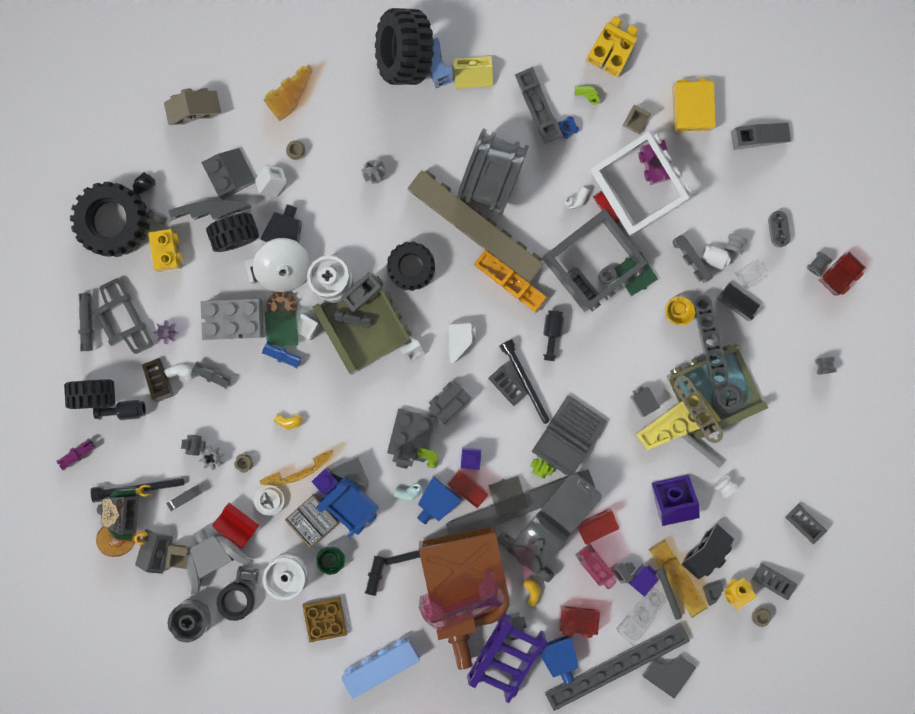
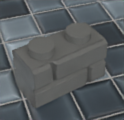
M456 381L453 384L449 382L442 389L444 393L440 397L436 395L429 402L431 406L428 409L444 425L472 398Z

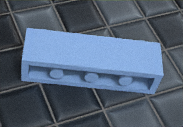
M402 637L396 640L394 646L389 649L384 647L373 658L368 656L360 661L361 664L357 667L353 665L344 670L341 679L352 699L420 661V655L410 637L406 639Z

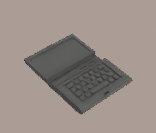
M567 395L531 452L569 477L570 474L576 472L607 421Z

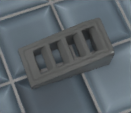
M574 267L567 273L571 279L576 275L578 276L574 280L576 285L580 281L583 282L579 286L581 291L585 287L588 288L583 293L586 297L591 292L593 293L588 299L589 301L599 295L579 268Z
M500 366L488 377L513 406L528 394L503 366ZM504 373L505 376L497 383L495 379ZM509 378L510 382L501 388L500 385ZM514 384L516 387L507 394L505 391ZM519 389L520 393L512 400L511 396Z
M800 504L785 517L813 545L827 532ZM801 511L803 514L794 521L792 518ZM806 516L808 520L800 527L798 523ZM812 522L814 525L806 532L804 528ZM817 527L819 531L811 537L809 534Z
M763 563L759 565L752 577V580L786 600L790 599L797 587V583ZM767 570L768 573L766 574L764 580H760L764 571ZM772 574H774L775 576L770 585L767 584ZM781 578L782 581L780 582L778 588H774L778 580ZM786 583H788L787 587L782 593L783 588L785 587Z

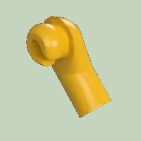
M278 413L273 422L287 430L298 428L303 418L301 415L295 414L294 417L287 419Z
M527 578L523 583L524 587L530 592L527 604L536 607L541 589L536 580Z

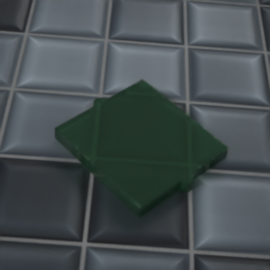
M625 258V261L614 269L620 278L636 266L631 258ZM648 263L643 267L644 272L637 277L632 275L628 278L630 283L625 288L630 296L635 295L642 289L646 290L647 286L658 280Z
M280 310L279 312L264 313L268 344L280 345L281 347L284 345H298L296 312H283Z

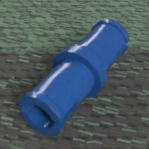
M267 342L261 353L276 359L279 363H286L296 369L302 358L287 352L284 348H277Z

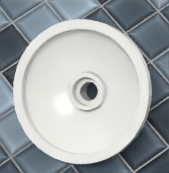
M277 238L264 243L257 250L253 258V272L257 281L266 289L274 292H288L301 286L306 281L308 269L311 266L307 250L297 241L287 238ZM285 269L286 272L281 273L280 270Z

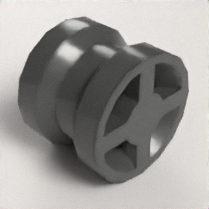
M835 358L815 359V363L818 365L817 375L837 372L833 364Z

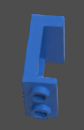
M345 476L321 498L316 508L321 513L327 509L349 529L347 536L351 538L354 534L359 535L367 522L371 524L376 519V512L379 506Z

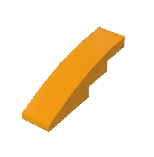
M486 250L483 251L473 264L535 313L539 311L548 299Z

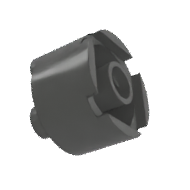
M190 599L181 602L172 610L168 617L169 631L175 639L181 642L188 643L197 640L206 632L210 625L211 616L209 608L198 600ZM187 618H190L191 624H189V620H186Z

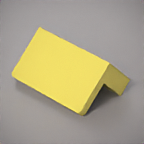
M491 56L453 59L456 89L493 86Z

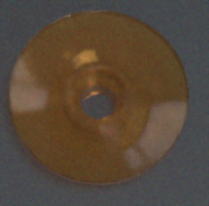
M102 527L96 536V545L99 551L109 557L123 556L135 544V540L115 539L108 531V528ZM115 540L120 541V542L117 543V544H113V542H114Z

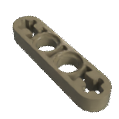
M685 376L678 377L674 382L675 391L703 435L711 443L720 442L723 438V431L689 378ZM678 381H687L686 388L688 391L692 388L694 392L683 398L682 394L685 391L682 388L678 389ZM690 396L698 398L699 403L696 407L688 405L687 400ZM702 412L709 415V421L705 424L700 423L698 420V415ZM712 421L715 424L711 426L714 431H719V434L717 435L718 439L716 440L714 438H709L711 432L708 428L706 429V431H704L703 427L708 426Z

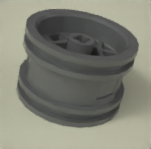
M483 128L465 170L457 198L461 199L463 196L466 197V202L468 203L474 200L490 207L491 212L497 209L499 210V215L502 216L529 145H525L524 148L520 147V142L516 141L515 144L497 138L495 132H492L491 135L487 134V129Z

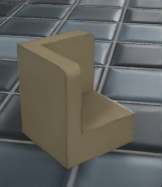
M633 105L622 126L640 134L651 113Z
M174 543L169 545L165 569H170L171 567L187 569V557L191 552V546Z

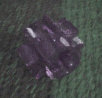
M164 320V325L156 324L158 329L153 333L158 335L157 341L164 339V344H168L169 340L176 341L174 336L179 331H175V323L169 326V322ZM164 329H169V336H164Z

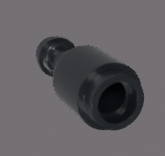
M548 310V315L545 316L543 334L548 337L546 354H543L544 360L555 361L557 357L554 355L556 339L561 338L563 334L565 319L563 312Z
M139 400L120 401L116 404L115 408H93L94 419L101 420L103 416L117 415L119 420L140 419L146 415V406L144 401Z

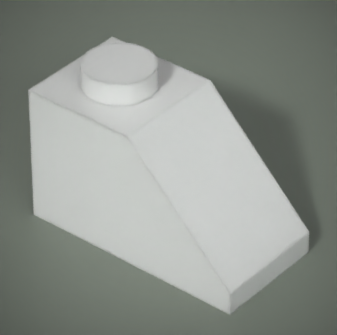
M471 323L448 324L450 363H454L471 345L472 339H476L475 327H471Z

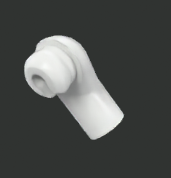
M582 187L578 196L566 197L564 199L566 208L576 209L582 207L590 190Z

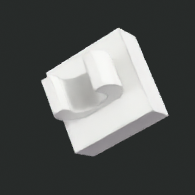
M413 337L410 338L412 343L407 346L403 345L401 348L408 363L425 355L418 340L415 341Z

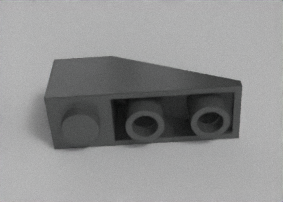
M788 123L748 125L736 127L731 131L734 150L791 142Z

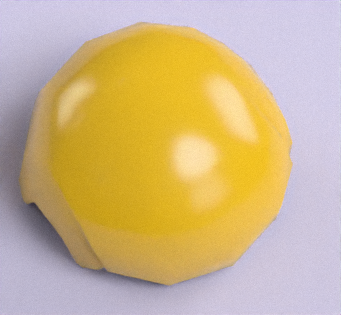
M682 296L673 297L666 303V318L674 325L686 326L694 320L695 307L688 298Z

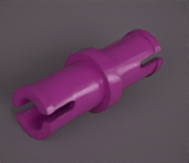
M88 438L76 448H71L68 454L56 462L60 464L59 467L64 471L76 461H81L83 456L96 447L92 445L93 442Z

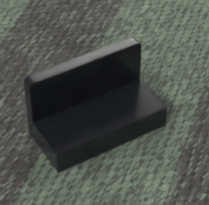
M730 283L725 286L717 297L719 301L747 321L754 319L753 315L760 306Z

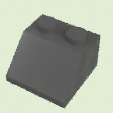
M240 148L218 153L201 162L218 197L221 199H225L256 183Z

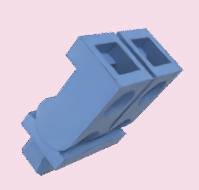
M437 37L433 39L434 56L432 57V66L429 68L435 88L453 82L451 67H445L443 64L440 42Z

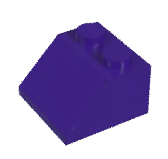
M689 475L651 483L662 526L700 518L699 502Z

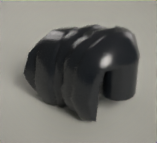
M143 172L134 180L133 192L142 194L156 186L155 179L150 174Z

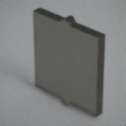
M519 476L506 480L502 479L500 482L488 485L498 517L511 513L515 514L517 511L528 508Z

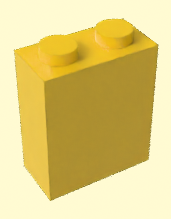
M707 78L697 79V82H689V79L677 80L672 86L674 132L712 131L716 127L714 81H708Z

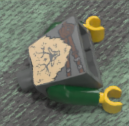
M142 485L140 488H118L110 494V498H104L102 504L98 505L97 513L101 515V525L108 528V531L115 539L135 540L138 545L147 542L140 539V536H148L147 532L133 533H136L139 496H136V494H140L143 497L150 496L151 494L143 492L144 488L151 487L150 485Z

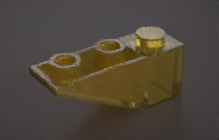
M310 65L300 67L295 72L296 75L292 78L284 79L278 89H272L265 95L264 102L279 121L295 110L313 70Z

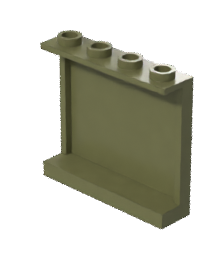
M379 275L376 276L375 279L383 286L384 284ZM382 288L374 299H369L356 312H353L344 300L336 303L324 302L321 305L318 303L312 306L347 371L351 375L411 341L409 337L412 335L407 325H402L400 319L403 317L397 308L393 309L390 304L393 302L388 292L384 293ZM336 310L344 311V313L360 314L362 317L364 315L372 317V324L370 328L362 327L361 324L357 326L344 323V321L337 322L334 320Z

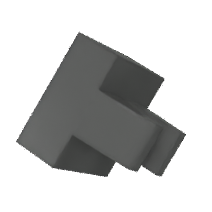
M632 562L625 564L615 563L610 567L620 583H629L633 580L631 573L636 568Z

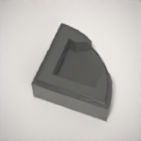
M721 581L703 586L709 606L715 604L723 590Z

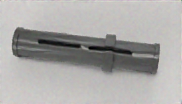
M79 293L80 330H78V334H80V351H93L92 334H94V330H92L91 293Z

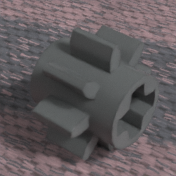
M187 435V439H182L181 449H185V454L199 456L200 451H205L206 441H201L202 436Z

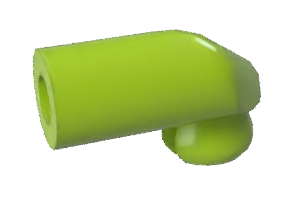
M575 86V96H585L592 105H597L600 102V94L594 87Z
M419 448L417 456L426 459L429 468H437V462H439L437 453L432 450Z

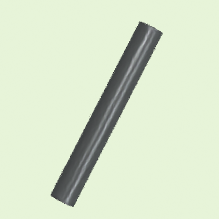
M658 567L656 570L675 620H679L682 618L666 572L664 567Z

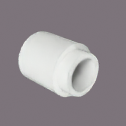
M711 245V247H705L701 260L705 261L704 263L722 270L724 267H728L731 257L728 256V251Z

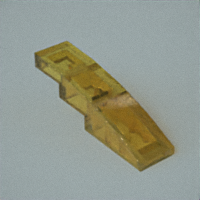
M665 539L649 548L648 550L658 566L664 567L671 587L691 618L707 609V605Z

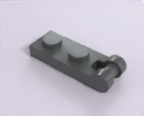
M683 235L674 238L673 246L680 248L684 254L682 257L688 266L691 265L695 270L693 274L699 282L702 280L703 283L711 280L713 276L687 238Z

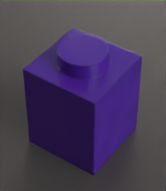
M462 448L461 468L480 470L481 449Z
M328 467L311 481L324 496L340 481L336 475L330 473L331 470Z
M641 564L632 575L633 580L629 584L645 597L659 581V578L656 576L657 571L650 565L645 567Z

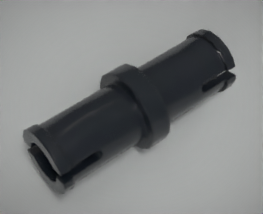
M374 555L371 571L367 575L369 579L365 594L377 595L380 579L382 580L383 578L381 574L386 558Z

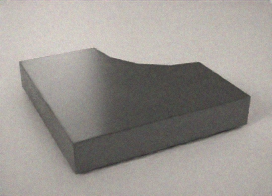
M679 655L675 660L668 663H659L653 660L642 676L675 699L696 669V666Z

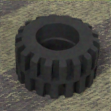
M251 213L231 215L211 223L206 228L214 252L233 250L250 244L259 238V233Z
M414 241L403 242V244L397 245L390 252L391 254L387 259V270L389 277L395 285L404 290L415 291L427 286L432 280L435 272V261L430 250L423 244ZM408 255L417 256L423 264L421 273L413 278L404 276L400 270L401 260Z
M111 379L71 381L64 384L65 407L68 409L101 408L115 405L114 381Z

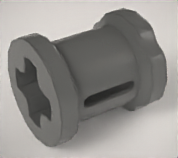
M818 251L816 253L817 257L806 268L814 275L821 277L823 275L822 271L828 264H831L832 260L826 254Z
M239 566L236 583H252V585L256 586L258 569H243L242 566Z

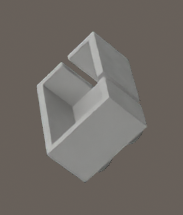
M261 299L201 301V319H205V322H201L202 340L264 338Z

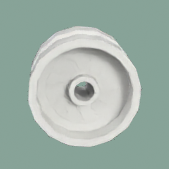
M329 255L320 257L308 269L307 281L309 287L325 302H341L343 300L341 297L354 285L353 274L338 257Z
M279 555L264 570V588L275 599L282 601L290 600L298 596L306 585L308 579L307 567L304 561L295 555ZM282 575H287L288 580H285V577H282Z

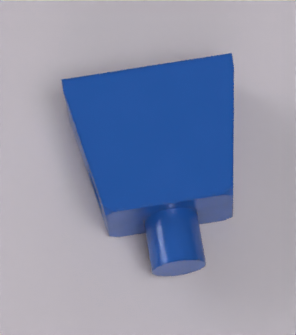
M433 476L418 502V506L423 510L417 519L425 525L432 517L440 521L462 501V498Z
M571 634L547 642L545 649L540 651L539 655L552 677L561 675L564 684L574 681L572 670L578 668Z

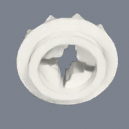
M262 486L254 496V505L263 515H275L284 506L283 492L276 486ZM266 493L267 495H269V497L276 496V498L272 501L273 506L270 503L263 504V502H265V500L267 499Z

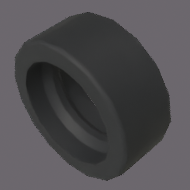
M234 582L228 584L220 591L216 606L224 618L230 621H238L244 619L252 611L255 597L253 591L247 585ZM233 590L242 592L247 599L245 609L238 613L229 611L225 606V597Z

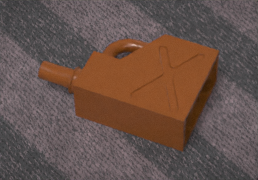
M494 526L419 541V554L438 640L448 638V643L452 644L459 670L468 669L473 666L468 645L469 633L477 632L476 627L499 621L502 615L506 614L509 607V593ZM496 588L498 597L497 607L491 612L474 615L473 608Z

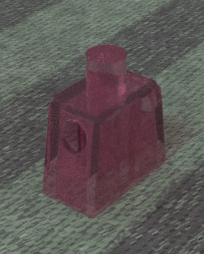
M590 543L575 554L581 565L599 586L604 585L607 589H611L616 584V581L613 579V571Z

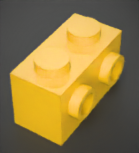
M172 229L149 232L154 271L162 272L181 269L183 257L181 252H178V245L180 244L178 233H175Z

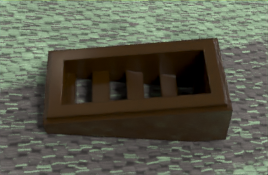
M158 358L142 364L152 400L160 402L173 397V390L165 374L161 359ZM158 366V370H155V371H152V372L149 371V369H152V368H155V367ZM160 374V377L152 379L153 376ZM160 382L163 383L162 385H159V386H156V387H155V385H154V384H157V383H160Z

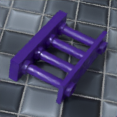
M504 613L467 674L468 685L476 688L479 682H485L504 691L505 701L510 703L511 699L516 697L520 684L540 651H543L547 645L544 631L541 630L537 637H533L514 628L511 616ZM507 635H512L532 644V646L525 653L505 644L504 639ZM501 650L521 659L522 662L518 669L494 659L497 651ZM493 666L513 675L509 684H506L486 675V669Z

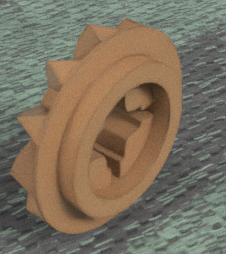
M287 292L274 293L266 303L267 313L278 322L290 320L297 311L295 298ZM287 300L284 307L288 312L280 310L276 313L278 309L276 301L283 303Z

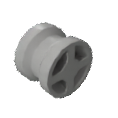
M729 234V242L725 245L724 249L743 255V246L747 243V239Z

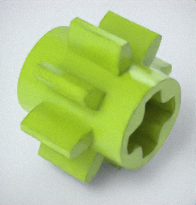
M540 457L538 460L534 458L530 465L534 468L532 473L545 479L546 475L551 476L555 469Z

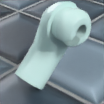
M413 484L406 490L396 487L394 497L411 501L421 494V486Z

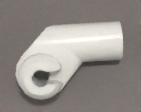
M177 364L165 370L168 379L179 375L184 377V380L190 381L194 377V374L191 372L192 369L184 364Z

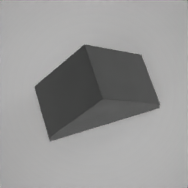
M358 457L332 468L330 472L342 478L346 476L352 482L365 487L369 482Z

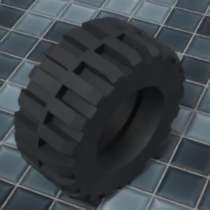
M391 8L380 17L375 34V59H377L376 65L380 70V76L391 85H418L426 79L430 72L429 68L432 66V57L434 56L433 31L430 28V21L421 10Z
M98 182L93 184V188H85L83 190L84 194L76 197L78 203L77 205L73 204L71 208L74 211V215H70V221L74 223L71 229L73 233L77 234L75 237L77 241L82 243L83 247L87 250L106 257H121L122 254L131 253L133 248L137 249L141 245L139 243L141 239L145 240L147 236L144 234L145 230H149V224L147 223L149 217L147 215L148 212L145 210L147 206L133 190L119 183L104 182L101 184ZM108 202L120 204L126 213V223L123 230L112 238L101 236L95 227L97 211Z

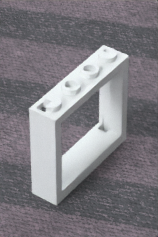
M650 131L590 169L629 236L635 235L692 199L690 195L692 191L687 183L683 184L680 179L682 176L677 166L673 167L670 163V160H672L667 150L663 151L659 145L662 143L661 139L656 133L653 134ZM648 141L681 197L635 225L604 174L603 169Z

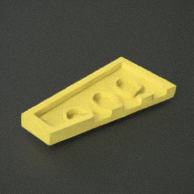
M697 389V392L703 399L704 403L712 413L715 420L717 422L721 421L719 416L716 414V412L713 410V408L710 406V404L707 402V400L704 398L701 392ZM690 396L687 403L691 407H696L699 400L696 396ZM680 401L636 433V436L644 447L649 450L700 428L684 403ZM705 412L698 415L699 422L702 424L707 423L709 415Z

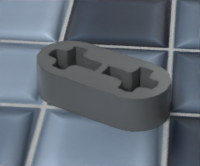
M782 211L773 212L768 218L771 242L775 247L781 248L790 242L788 218ZM776 215L782 218V221L779 222L780 228H778V223L773 221ZM779 230L781 236L785 237V240L782 241V244L780 241L776 240V237H779Z
M196 485L166 504L170 511H173L202 494L199 486Z

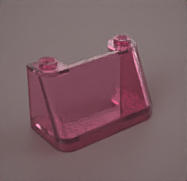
M493 567L483 570L484 577L478 583L479 593L445 607L442 598L434 599L429 593L420 596L419 610L423 619L436 631H444L502 606L505 599L504 593Z

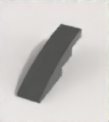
M223 200L187 204L168 211L173 219L190 214L194 220L211 215L212 219L217 221L252 207L248 202Z

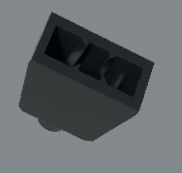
M286 204L283 214L274 212L260 240L268 242L277 238H287L299 243L302 221L294 218L297 207Z

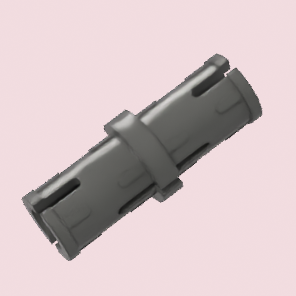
M198 361L195 363L196 365H194L192 373L207 379L206 381L209 383L213 382L227 389L232 379L231 377L225 376L217 372V369H211Z

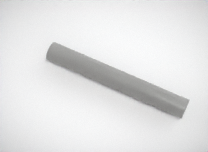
M689 433L682 436L685 441L718 468L724 464L721 459Z

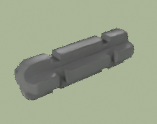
M336 310L334 320L337 322L344 321V323L357 326L361 324L362 327L370 328L372 324V317L364 315L362 317L360 314L344 313V311Z

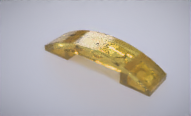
M333 450L313 457L315 465L285 478H282L280 472H277L259 480L262 485L275 486L293 483L306 478L329 460Z

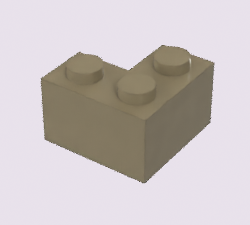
M191 88L183 89L180 94L170 96L171 99L164 102L168 125H185L194 119H211L221 114L217 91H209L208 88H202L197 91H192Z

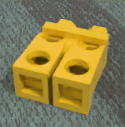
M614 16L609 23H606L585 61L601 69L611 50L612 53L603 70L618 78L637 40L636 36L639 29L629 25L626 32L620 30L619 28L623 21Z

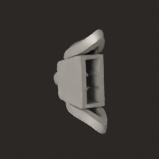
M204 529L197 531L193 535L198 544L190 548L191 552L187 557V572L191 585V594L199 593L202 577L233 560L244 565H250L253 559L247 556L239 546L227 537L214 535L208 538Z

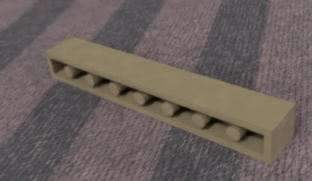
M421 170L407 188L408 191L530 283L544 265L541 262L542 258L534 252L532 255L527 252V247L520 241L514 242L511 239L512 235L506 230L500 231L496 228L497 224L489 217L487 219L483 218L480 215L482 212L475 206L470 208L466 205V200L463 197L458 199L457 195L455 196L450 192L451 188L443 182L440 185L435 181L436 177L431 172L426 171L425 173Z

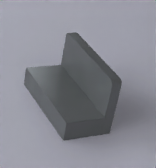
M145 529L148 536H143L142 540L147 542L140 546L135 565L148 573L163 574L168 546L171 545L173 537L166 534H157L150 529Z

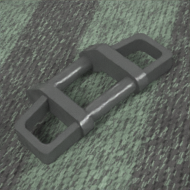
M116 278L101 285L99 289L105 304L95 310L93 314L95 318H98L109 338V345L114 346L124 340L133 354H139L151 348L153 342L146 330L147 326L144 322L142 323L131 302L132 298L125 291L120 279ZM114 284H118L123 296L108 303L104 290ZM124 304L135 326L115 335L105 313ZM143 331L148 344L135 349L127 338Z

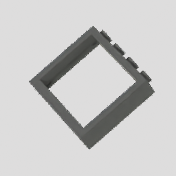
M605 209L542 258L584 313L589 309L592 312L601 305L599 303L600 300L611 298L616 294L614 289L618 286L621 289L630 283L628 278L632 275L635 277L645 271L643 267L647 264L646 260ZM603 222L635 262L636 266L589 301L555 257L599 223Z

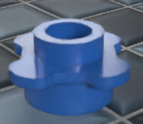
M568 116L565 120L558 122L564 139L569 138V135L573 133L577 134L579 132V127L576 126L572 116Z

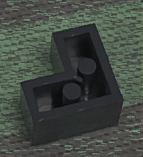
M716 524L705 532L699 545L687 553L681 565L698 580L703 576H709L716 567L719 569L726 562L725 557L732 550L731 545L734 538Z

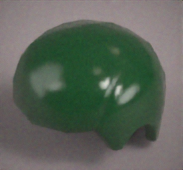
M333 545L325 546L316 556L317 568L324 574H337L344 567L345 555L340 548Z

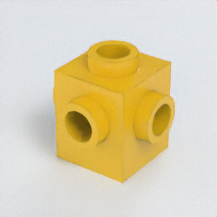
M744 577L739 581L736 578L727 583L728 588L723 591L725 599L729 604L733 605L736 611L757 598L753 592L752 585Z

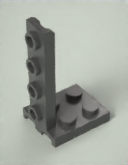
M398 408L387 451L388 454L394 455L392 462H395L397 467L407 469L408 466L412 467L415 460L425 461L424 458L417 456V451L419 448L428 449L435 417Z

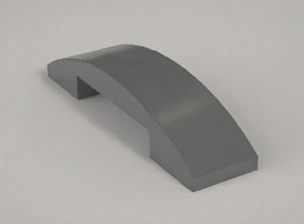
M533 67L515 74L525 103L544 143L547 144L563 137L556 118L554 119Z

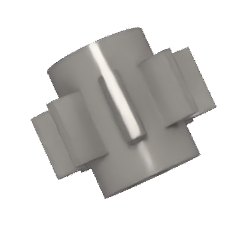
M369 160L364 164V168L361 169L365 181L370 180L373 184L381 182L386 174L382 161L377 163L376 160Z
M211 446L207 447L208 452H200L203 457L199 462L205 464L204 469L211 466V469L215 470V464L222 465L220 458L224 455L218 453L219 448L212 450ZM213 454V459L215 461L209 462L210 458L208 457V455Z

